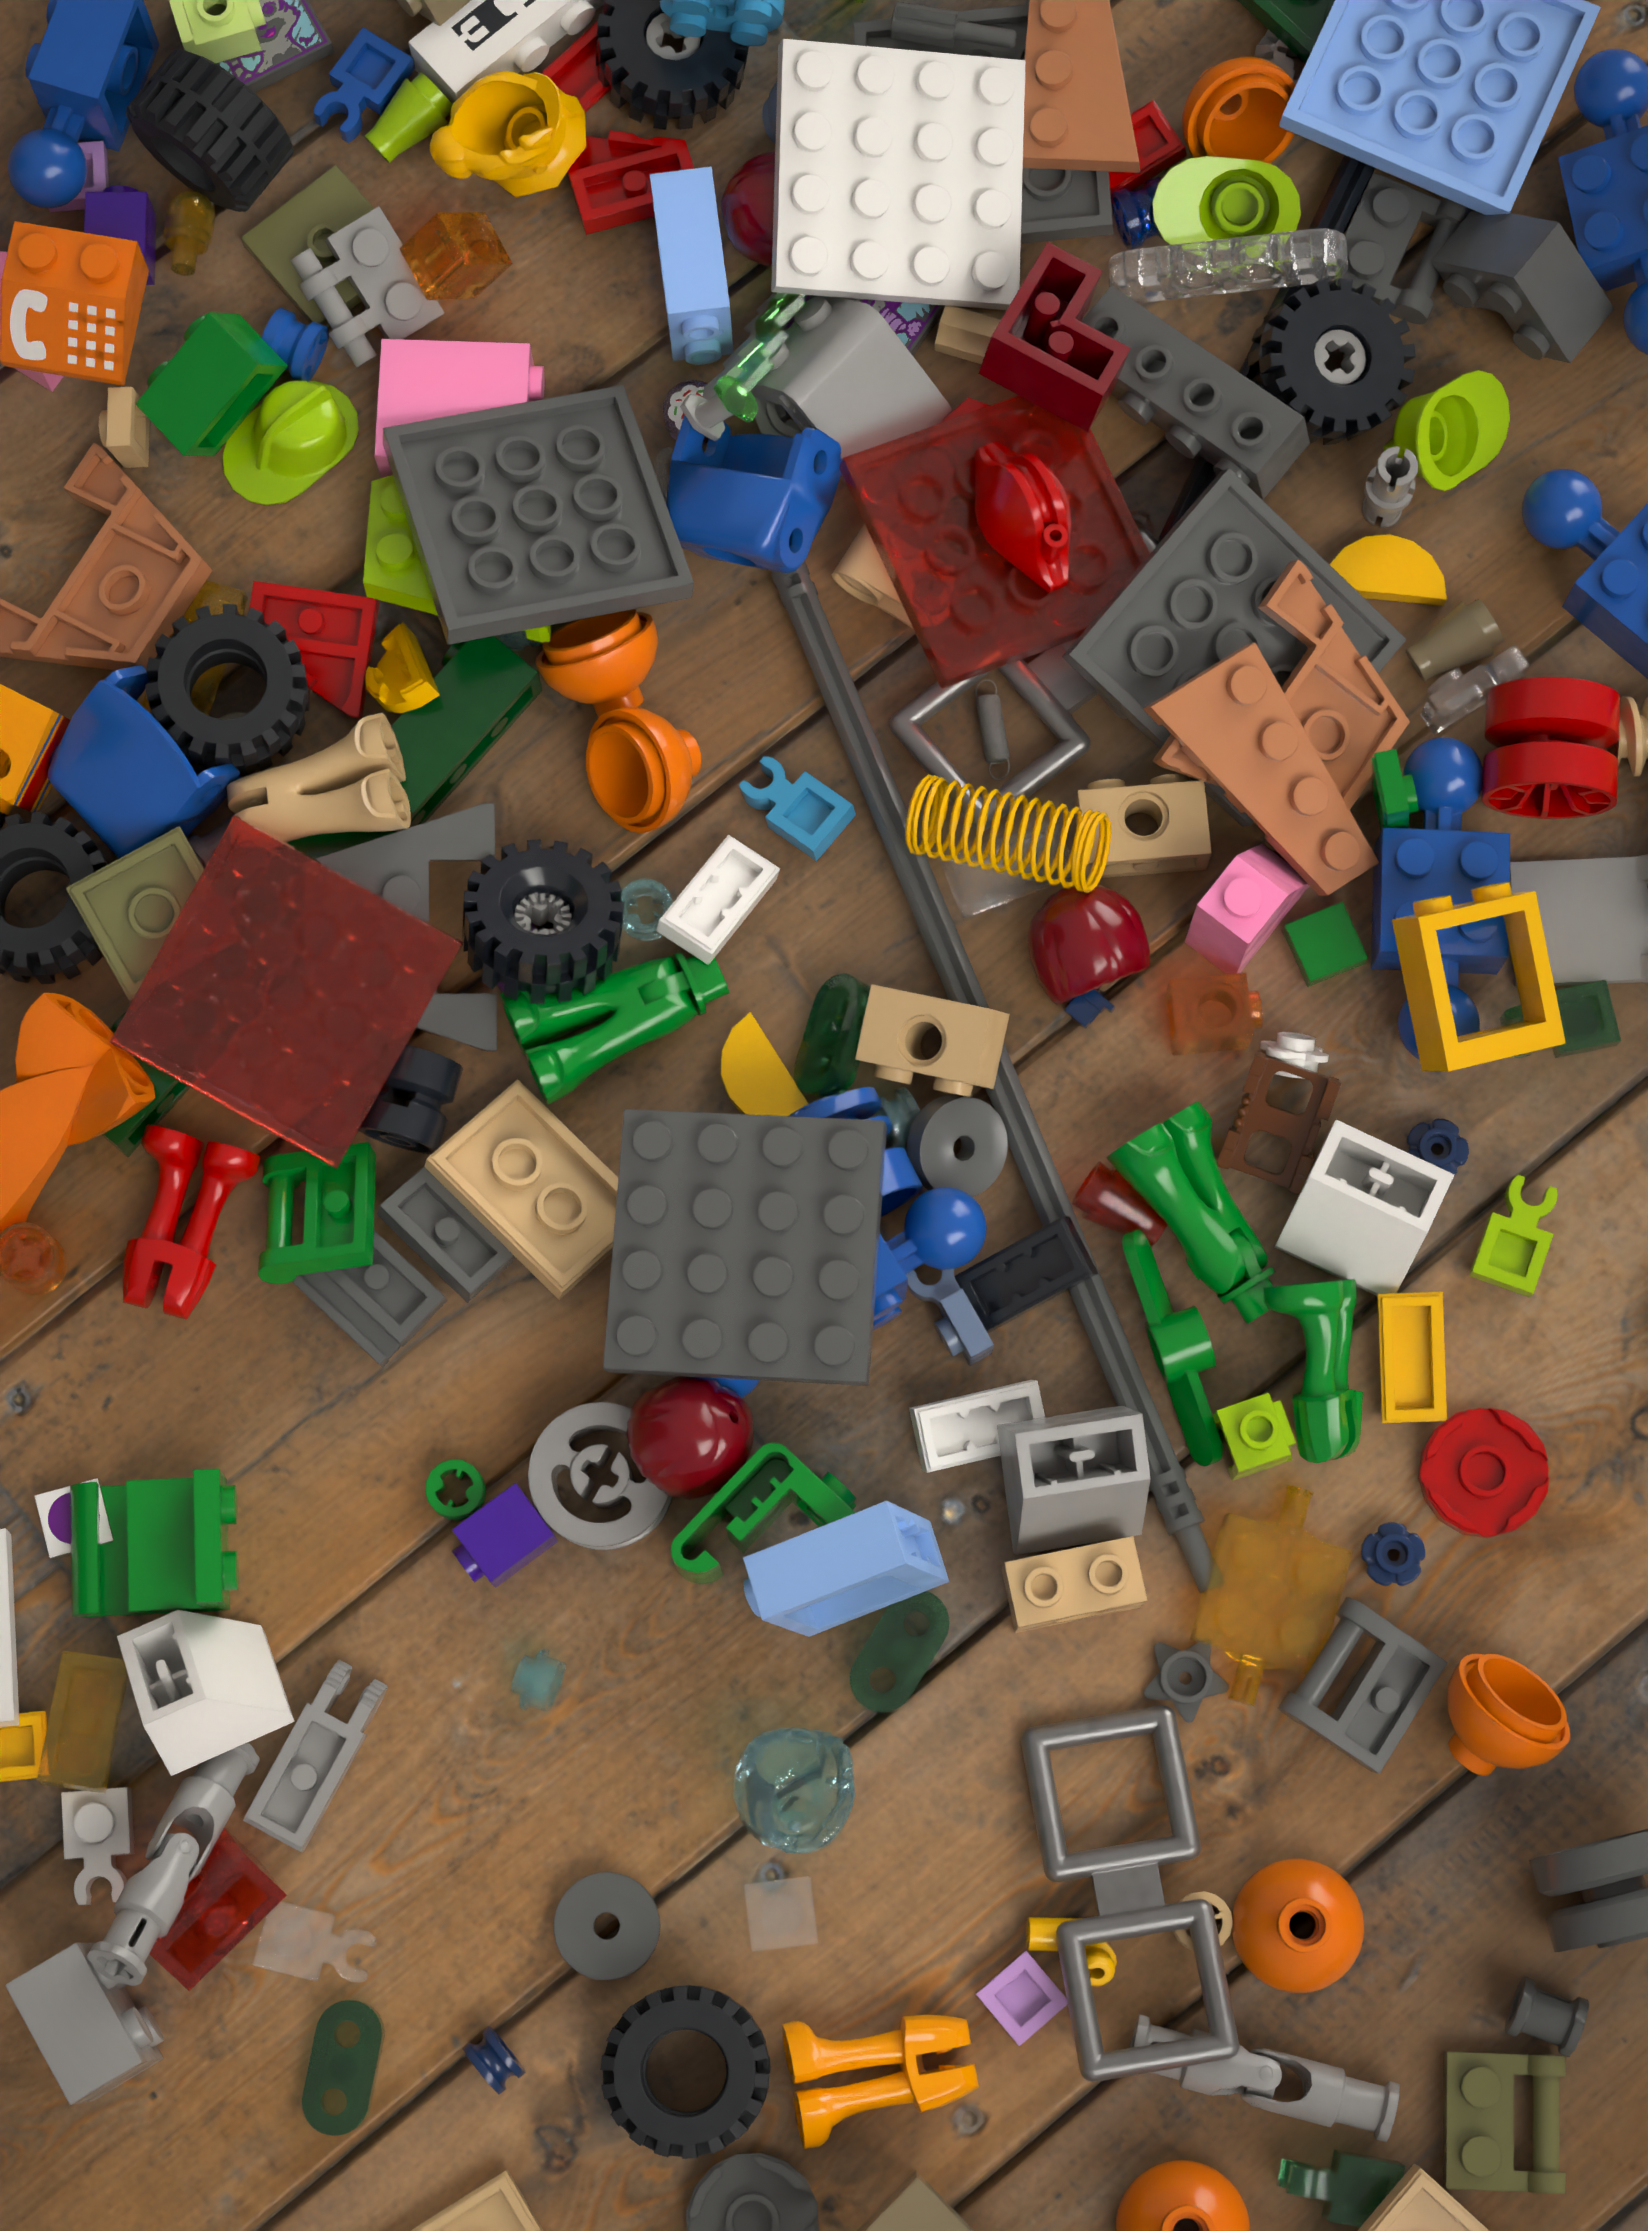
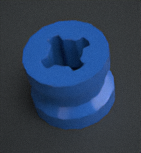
M279 308L268 321L261 338L288 365L286 369L289 370L292 379L309 382L323 359L328 343L329 330L327 326L317 322H311L307 325L297 321L294 312Z

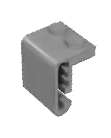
M817 296L799 308L794 317L795 322L779 339L768 342L757 351L752 359L753 365L742 375L740 380L753 397L782 405L802 431L807 427L819 429L836 440L841 446L840 458L845 460L840 479L856 494L867 499L943 419L952 412V409L935 384L877 310L866 303L841 297Z

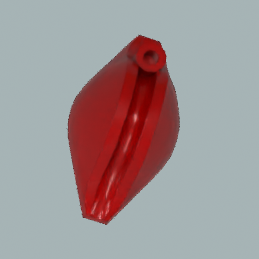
M997 441L979 447L975 451V512L977 523L985 539L1000 555L1046 592L1051 593L1067 586L1071 510L1065 489L1050 467L1034 454H1019Z

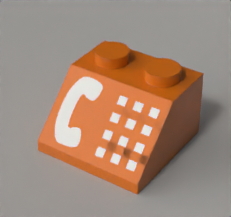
M14 221L1 279L0 362L2 366L124 386L149 269L138 241Z

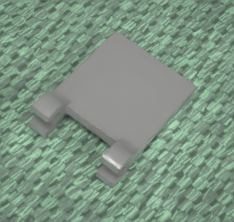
M1648 854L1636 857L1510 862L1511 892L1536 891L1554 986L1648 983Z

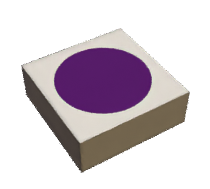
M96 1478L82 1482H97L99 1484L100 1545L114 1541L100 1487L102 1486L101 1480ZM70 1486L35 1495L50 1559L57 1560L71 1556Z

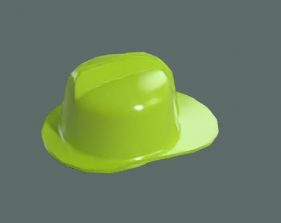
M1214 156L1188 158L1169 169L1158 183L1152 202L1154 223L1162 238L1176 250L1200 257L1239 260L1267 258L1283 249L1294 236L1301 216L1300 197L1291 178L1275 165L1252 159Z
M1475 370L1462 374L1435 392L1408 400L1398 412L1394 426V436L1383 445V451L1395 446L1400 447L1397 458L1403 459L1405 450H1410L1416 456L1418 462L1416 476L1424 478L1434 489L1446 491L1457 486L1461 481L1486 467L1499 454L1506 440L1510 412L1509 400L1503 385L1493 374Z
M290 381L273 388L263 399L262 404L243 420L226 442L222 455L224 474L232 489L247 501L266 506L286 503L302 494L332 467L341 462L353 449L359 433L357 411L348 396L336 387L322 382Z

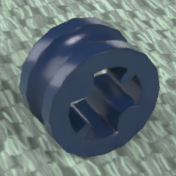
M488 2026L482 2031L484 2037L481 2043L474 2045L469 2042L463 2047V2050L482 2077L500 2095L507 2089L505 2083L510 2076L520 2078L526 2071L501 2037Z

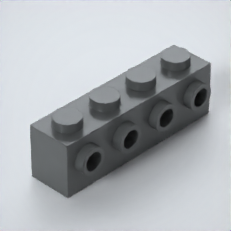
M1112 285L1082 319L1081 322L1131 348L1118 381L1111 392L1113 396L1119 399L1117 403L1124 413L1141 425L1145 426L1149 421L1166 432V439L1177 451L1191 459L1197 454L1214 465L1213 471L1216 475L1230 468L1261 499H1264L1310 444L1305 418Z

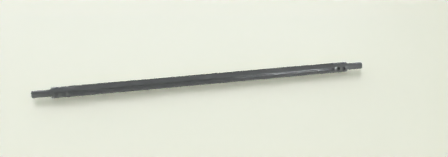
M803 562L796 571L790 573L770 570L774 585L780 592L779 597L783 607L787 609L948 1000L989 1008L926 855L911 854L906 845V807L821 606L816 586L809 577L808 567ZM917 836V845L919 846L920 841ZM1003 1043L994 1089H985L993 1108L998 1112L1005 1125L1009 1147L1042 1226L1044 1227L1063 1216H1070L1098 1271L1097 1275L1069 1289L1116 1405L1125 1406L1143 1414L1151 1477L1149 1489L1156 1498V1506L1159 1513L1163 1515L1168 1535L1175 1534L1200 1594L1223 1585L1224 1582L1200 1527V1524L1205 1521L1194 1501L1196 1498L1192 1488H1189L1187 1484V1476L1183 1467L1179 1465Z

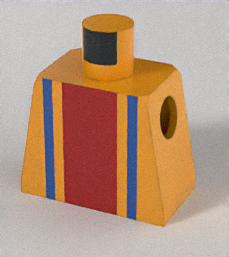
M0 684V830L6 821L5 817L9 815L13 805L29 812H37L52 788V784L48 779L50 756L61 742L71 721L63 715Z

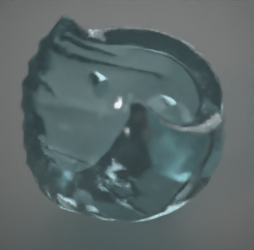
M781 1727L762 1732L759 1736L754 1737L740 1754L739 1762L736 1764L733 1774L734 1804L745 1829L759 1843L767 1847L777 1848L786 1853H814L830 1845L842 1833L855 1800L854 1764L849 1746L843 1744L841 1737H834L831 1732L819 1729L810 1731L807 1728Z

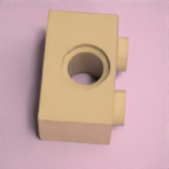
M1165 774L1152 778L1149 785L1125 786V781L1120 779H1103L1089 783L1087 785L1088 790L1077 791L1075 806L1081 809L1082 815L1089 809L1094 812H1105L1111 822L1110 850L1101 878L1207 869L1212 853L1204 781H1188V777L1184 774ZM1075 813L1076 827H1077V814ZM1134 813H1146L1155 819L1159 829L1151 835L1140 836L1129 830L1125 819ZM1099 823L1096 827L1095 840L1091 856L1085 870L1086 879L1088 878L1091 872L1096 856L1099 839Z
M871 984L855 1059L876 1064L874 1077L911 1084L913 1072L935 1077L934 1090L971 1097L973 1085L994 1089L1010 1014ZM936 1026L942 1037L941 1048L933 1058L927 1060L921 1051V1040L927 1030Z
M1134 1536L1004 1562L1002 1567L1015 1633L1140 1608L1147 1602Z

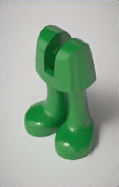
M1355 1279L1262 1287L1266 1307L1273 1312L1295 1317L1303 1329L1306 1348L1305 1372L1302 1390L1294 1394L1292 1398L1296 1446L1299 1455L1312 1463L1326 1462L1351 1455L1356 1451L1360 1441L1363 1392L1349 1389L1348 1385L1353 1311L1357 1301Z

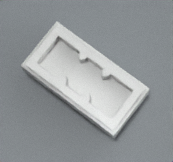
M728 835L660 918L656 931L709 965L777 880L780 868Z
M1027 1380L909 1408L921 1468L926 1473L1001 1456L997 1425L1045 1418L1037 1380Z

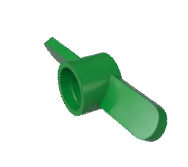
M1139 1229L1125 1233L1122 1238L1123 1251L1147 1318L1145 1328L1149 1344L1160 1374L1167 1385L1189 1452L1195 1462L1201 1466L1214 1464L1222 1458L1223 1445L1198 1375L1199 1372L1216 1367L1215 1355L1207 1329L1196 1306L1173 1312L1146 1235Z

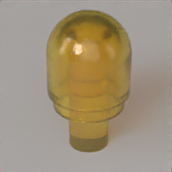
M196 191L181 192L170 201L166 211L163 232L166 246L173 251L171 270L176 274L184 276L195 273L197 256L207 252L208 246L212 243L215 225V210L211 201Z

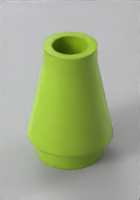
M420 72L411 82L405 78L374 127L364 137L388 163H391L399 154L433 134L439 128L447 125L448 122L445 118L451 113L450 110L453 104L426 75Z

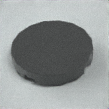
M764 2152L738 2153L714 2164L695 2185L686 2210L687 2231H819L818 2203L807 2179L788 2161Z

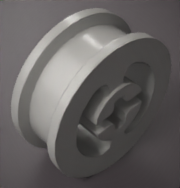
M596 1402L569 1409L555 1418L544 1429L530 1457L528 1471L529 1488L538 1512L547 1524L562 1537L574 1544L589 1549L613 1550L640 1541L650 1534L663 1520L673 1499L672 1496H668L664 1491L650 1483L648 1479L643 1483H634L631 1465L618 1452L611 1466V1471L618 1478L616 1485L613 1488L608 1485H602L592 1502L600 1508H611L621 1504L623 1501H630L631 1510L628 1514L615 1521L593 1523L575 1517L563 1505L558 1493V1474L563 1470H571L570 1476L574 1489L583 1499L587 1500L594 1486V1482L587 1476L589 1468L592 1465L596 1468H603L612 1453L610 1448L603 1444L592 1445L581 1452L574 1451L576 1441L597 1431H613L626 1435L627 1421L630 1418L631 1409L622 1405Z

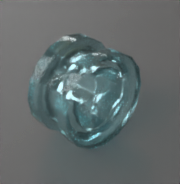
M639 879L630 882L622 889L621 902H624L622 928L629 936L638 940L651 941L660 938L663 935L657 932L656 929L660 918L673 904L670 892L663 884L653 879ZM644 895L651 897L653 905L664 906L662 914L653 913L655 922L649 924H641L638 914H628L630 905L637 908V898Z
M901 1087L895 1090V1097L891 1100H886L885 1097L880 1096L881 1108L875 1113V1116H888L892 1123L893 1130L886 1136V1140L891 1148L906 1147L910 1128L920 1112L911 1093L907 1088Z

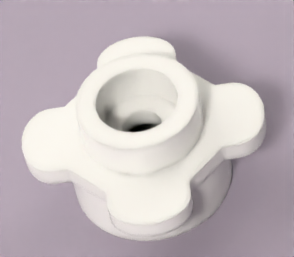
M1279 1032L1276 1041H1261L1260 1049L1266 1050V1055L1316 1073L1318 1063L1328 1062L1329 1058L1328 1054L1322 1053V1048L1315 1046L1316 1038L1305 1034ZM1285 1071L1275 1073L1280 1076L1305 1079Z

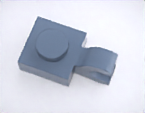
M940 1269L942 1277L934 1285L921 1283L914 1270L907 1273V1288L910 1293L920 1300L934 1302L939 1307L942 1319L934 1322V1325L952 1357L962 1352L967 1363L971 1366L992 1354L994 1344L963 1288L960 1289L956 1282L954 1269Z

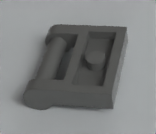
M1373 172L1325 279H1328L1329 285L1339 278L1353 279V291L1366 283L1377 289L1372 298L1375 303L1378 304L1388 297L1395 304L1396 308L1390 315L1402 320L1405 318L1407 322L1413 324H1425L1434 307L1431 297L1441 277L1431 260L1472 210L1452 200H1439ZM1419 221L1435 227L1409 288L1401 290L1392 286L1391 283Z
M1346 1597L1336 1613L1340 1620L1296 1692L1288 1691L1278 1709L1287 1717L1308 1728L1369 1771L1380 1774L1448 1662L1370 1608L1350 1597ZM1365 1633L1374 1639L1376 1643L1332 1715L1329 1716L1317 1707L1361 1635Z

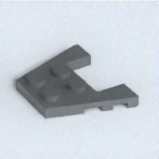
M483 803L301 864L303 992L378 1017H384L439 1037L442 1036L482 1051H497L496 993L432 994L430 992L429 861L481 862L489 854L495 857L494 803Z

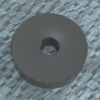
M957 1094L944 1095L928 1103L913 1121L907 1140V1155L925 1189L952 1187L962 1190L972 1197L984 1192L997 1179L1004 1166L1008 1148L1006 1128L998 1112L991 1105L980 1099ZM960 1137L962 1146L959 1153L955 1156L953 1146Z
M602 1872L580 1879L566 1891L555 1912L554 1937L561 1955L573 1969L593 1979L614 1980L636 1972L651 1958L660 1937V1915L653 1897L639 1882L618 1873ZM611 1913L618 1918L620 1928L615 1937L606 1940L596 1933L595 1922L600 1915Z

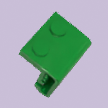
M768 1443L760 1447L676 1535L671 1544V1556L677 1570L685 1579L697 1584L711 1583L723 1575L719 1562L705 1549L695 1559L689 1560L686 1558L728 1513L734 1518L726 1526L729 1541L744 1553L792 1502L818 1527L854 1514L853 1509L856 1507L854 1503L856 1497L830 1472H827L819 1479L784 1445Z
M220 1469L193 1470V1478L127 1480L126 1485L100 1486L114 1539L112 1542L101 1545L99 1540V1484L97 1482H87L70 1485L72 1617L169 1614L176 1610L193 1613L230 1610V1591L239 1590L238 1551H229L228 1525L237 1524L238 1519L236 1485H227V1479Z

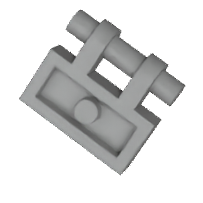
M379 206L324 240L337 262L324 269L311 248L290 260L303 281L298 286L308 301L315 300L333 329L328 334L338 350L344 347L356 368L377 356L364 335L371 329L378 326L385 339H404L444 314L437 299ZM347 278L367 309L353 317L335 288V285Z

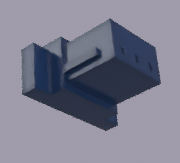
M1098 988L1097 991L1094 989L1072 998L1067 1004L1065 1012L1086 1029L1105 1008L1112 1013L1115 1006L1105 998L1106 994Z

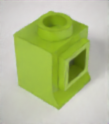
M1266 1393L1216 1410L1213 1418L1217 1430L1223 1431L1234 1461V1465L1228 1467L1232 1481L1293 1460L1290 1449L1296 1444L1281 1400L1272 1402L1270 1394Z

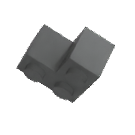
M1472 210L1431 260L1444 280L1443 289L1450 299L1464 308L1475 306L1494 310L1502 314L1515 333L1513 341L1516 346L1533 359L1540 360L1544 357L1571 363L1614 310L1611 302L1561 224L1556 221L1512 213L1484 215Z

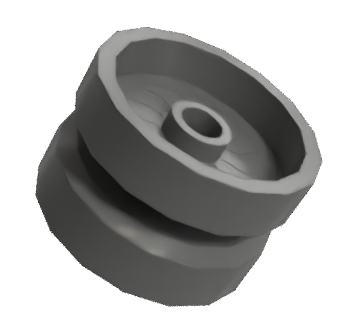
M1648 1829L1580 1845L1529 1860L1538 1893L1553 1897L1577 1891L1582 1892L1584 1901L1554 1909L1545 1919L1554 1952L1568 1951L1596 1944L1598 1948H1605L1648 1937V1885H1646L1643 1876L1648 1874Z

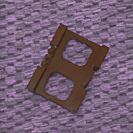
M1258 1051V1054H1255L1243 1087V1092L1246 1093L1242 1096V1104L1239 1105L1238 1115L1234 1118L1235 1126L1232 1125L1229 1128L1217 1160L1218 1167L1227 1170L1232 1168L1289 1188L1290 1192L1299 1195L1314 1161V1157H1312V1153L1309 1150L1313 1149L1321 1127L1320 1120L1328 1121L1341 1086L1339 1079L1310 1071ZM1285 1071L1305 1078L1312 1083L1313 1091L1304 1112L1295 1114L1274 1107L1267 1102L1266 1094L1272 1077L1276 1072ZM1265 1131L1285 1138L1291 1143L1292 1149L1283 1171L1273 1173L1246 1162L1245 1153L1254 1132Z

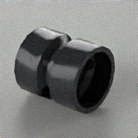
M400 1043L384 1044L374 1074V1079L381 1088L379 1092L368 1095L358 1126L359 1132L397 1148L422 1154H432L440 1147L448 1121L441 1112V1107L454 1101L463 1067L445 1056L425 1049ZM406 1100L410 1101L408 1107H405Z

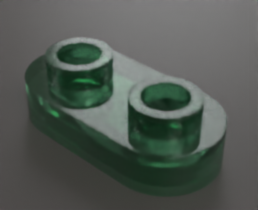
M837 974L828 979L819 989L814 999L795 1061L794 1080L800 1090L817 1099L845 1093L852 1086L857 1075L860 1060L855 1058L871 986L850 974Z
M925 1591L887 1607L856 1658L850 1672V1687L853 1696L865 1709L875 1713H890L904 1706L912 1696L948 1634V1611L937 1596ZM914 1612L923 1614L929 1622L928 1631L918 1637L909 1635L903 1625L904 1619ZM879 1668L890 1670L895 1677L894 1687L885 1693L875 1691L869 1681L871 1674Z
M345 2000L331 2005L321 2015L316 2026L302 2096V2109L309 2124L320 2133L338 2136L357 2129L366 2120L370 2112L384 2043L385 2029L379 2013L371 2005L363 2001ZM345 2021L354 2022L360 2029V2039L353 2047L343 2046L337 2038V2030ZM332 2088L340 2089L347 2098L345 2110L338 2115L331 2114L324 2106V2096Z

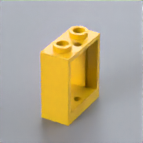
M1510 882L1497 883L1471 889L1473 898L1471 902L1453 905L1451 895L1429 898L1412 903L1414 915L1392 919L1422 1071L1449 1072L1566 1044L1536 891L1512 893ZM1503 915L1524 1021L1457 1037L1436 930Z

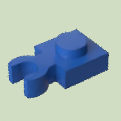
M362 27L329 73L331 85L336 87L338 91L329 92L317 101L314 107L316 124L323 127L331 115L344 113L348 117L339 129L341 137L347 143L353 141L362 129V112L368 107L382 115L405 78L408 79L415 70L413 57Z

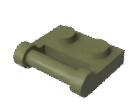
M1443 2051L1444 2189L1566 2194V2172H1560L1559 2076H1566V2056ZM1514 2075H1533V2170H1514Z

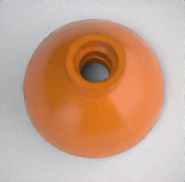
M1239 57L1226 60L1204 71L1192 87L1182 113V133L1191 155L1194 158L1214 156L1252 159L1270 164L1287 148L1295 133L1279 127L1282 114L1296 86L1294 81L1280 67L1258 57Z
M636 609L574 620L551 634L550 642L543 643V650L536 657L535 663L548 686L566 698L580 703L593 704L598 718L604 713L615 709L638 707L644 701L639 685L647 677L656 657L659 641L656 625L650 614L637 612Z
M638 707L619 708L601 715L590 731L586 750L587 777L597 802L617 824L635 833H647L656 830L677 816L689 795L692 777L698 774L702 762L698 743L689 732L683 729L676 730L663 717Z
M1470 1654L1463 1657L1455 1667L1448 1682L1447 1709L1455 1733L1449 1740L1448 1746L1455 1759L1465 1768L1482 1776L1490 1775L1497 1766L1526 1769L1549 1762L1569 1743L1570 1728L1562 1702L1550 1686L1529 1668L1511 1658L1498 1654Z
M1292 1858L1266 1865L1246 1881L1237 1895L1232 1910V1939L1242 1963L1261 1982L1280 1991L1309 1993L1334 1984L1350 1970L1362 1947L1364 1917L1356 1893L1339 1873L1317 1861ZM1298 1912H1305L1314 1920V1931L1305 1939L1295 1937L1290 1931V1919Z
M1172 2160L1147 2169L1131 2183L1120 2201L1115 2229L1116 2231H1173L1175 2224L1179 2220L1189 2218L1197 2223L1199 2231H1250V2220L1242 2196L1232 2182L1222 2173L1200 2162Z

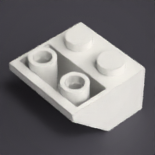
M1335 1120L1274 1248L1342 1280L1355 1279L1357 1287L1376 1296L1377 1294L1397 1293L1431 1227L1454 1174L1341 1121Z
M176 1610L117 1636L143 1726L171 1776L295 1722L266 1634L261 1625Z

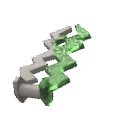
M774 292L756 310L759 314L744 327L750 336L722 363L725 369L704 387L703 397L690 394L686 396L680 408L694 430L716 441L725 430L723 420L732 415L741 418L747 423L754 419L759 409L751 390L775 366L768 358L789 338L781 328L806 304L803 300L806 295Z

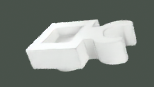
M122 1787L62 1792L64 1859H84V1869L79 1873L74 1883L76 1902L78 1905H91L92 1896L90 1888L92 1883L100 1877L108 1879L111 1883L112 1901L116 1902L127 1883L123 1872L116 1867V1856L135 1854L131 1788Z

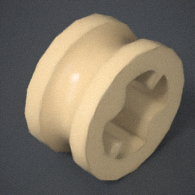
M1205 1891L1190 1893L1181 1898L1179 1902L1204 1899L1217 1911L1214 1914L1215 1919L1220 1920L1218 1929L1220 1946L1223 1945L1230 1936L1233 1925L1231 1911L1226 1902L1216 1894ZM1190 1928L1172 1931L1180 1944L1194 1951L1192 1938L1186 1932Z

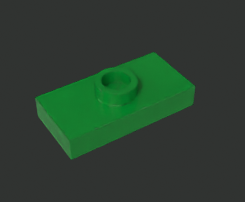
M1396 749L1374 753V757L1371 758L1372 793L1380 831L1382 828L1409 829V813L1419 811L1412 774L1402 776Z

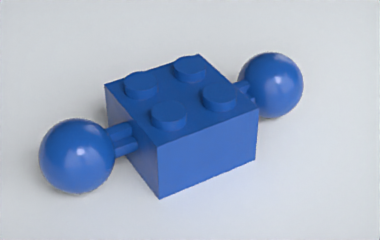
M49 0L46 14L48 27L41 44L35 43L31 47L25 68L26 77L31 84L46 121L43 128L32 130L21 136L12 147L8 158L10 182L17 194L26 202L41 208H57L70 203L79 195L87 178V162L83 150L77 143L78 140L85 142L104 141L106 148L120 151L130 125L126 116V107L144 87L160 45L144 0Z
M1607 49L1596 53L1582 65L1574 84V98L1580 113L1593 125L1603 128L1606 140L1558 157L1578 253L1600 287L1605 291L1635 281L1637 282V288L1630 295L1624 308L1623 325L1630 342L1639 351L1648 355V125L1641 127L1640 118L1648 109V66L1635 53L1624 49Z
M1554 469L1540 475L1530 484L1522 502V518L1527 531L1536 541L1547 547L1568 549L1577 546L1594 560L1574 583L1562 607L1648 679V503L1620 533L1601 517L1603 507L1600 493L1587 476L1571 469Z
M1449 737L1433 738L1423 742L1413 750L1405 763L1403 776L1412 774L1419 811L1424 813L1423 829L1382 828L1373 847V852L1379 863L1373 866L1371 969L1402 970L1392 919L1414 915L1413 902L1451 895L1453 905L1473 901L1471 889L1510 882V833L1461 831L1462 813L1473 806L1481 794L1483 766L1476 752L1469 745L1458 739ZM1503 915L1436 930L1457 1037L1480 1031L1479 1012L1470 996L1459 988V973L1498 974L1509 957V942ZM1406 998L1398 1016V1032L1405 1048L1414 1057L1419 1059L1408 999Z
M939 1187L928 1190L911 1204L905 1217L903 1232L886 1242L881 1234H879L873 1330L880 1328L901 1314L902 1310L899 1305L906 1299L907 1273L922 1264L941 1270L956 1269L972 1261L980 1252L986 1239V1219L981 1206L968 1193L952 1187ZM712 1378L722 1386L735 1391L741 1398L750 1394L760 1381Z

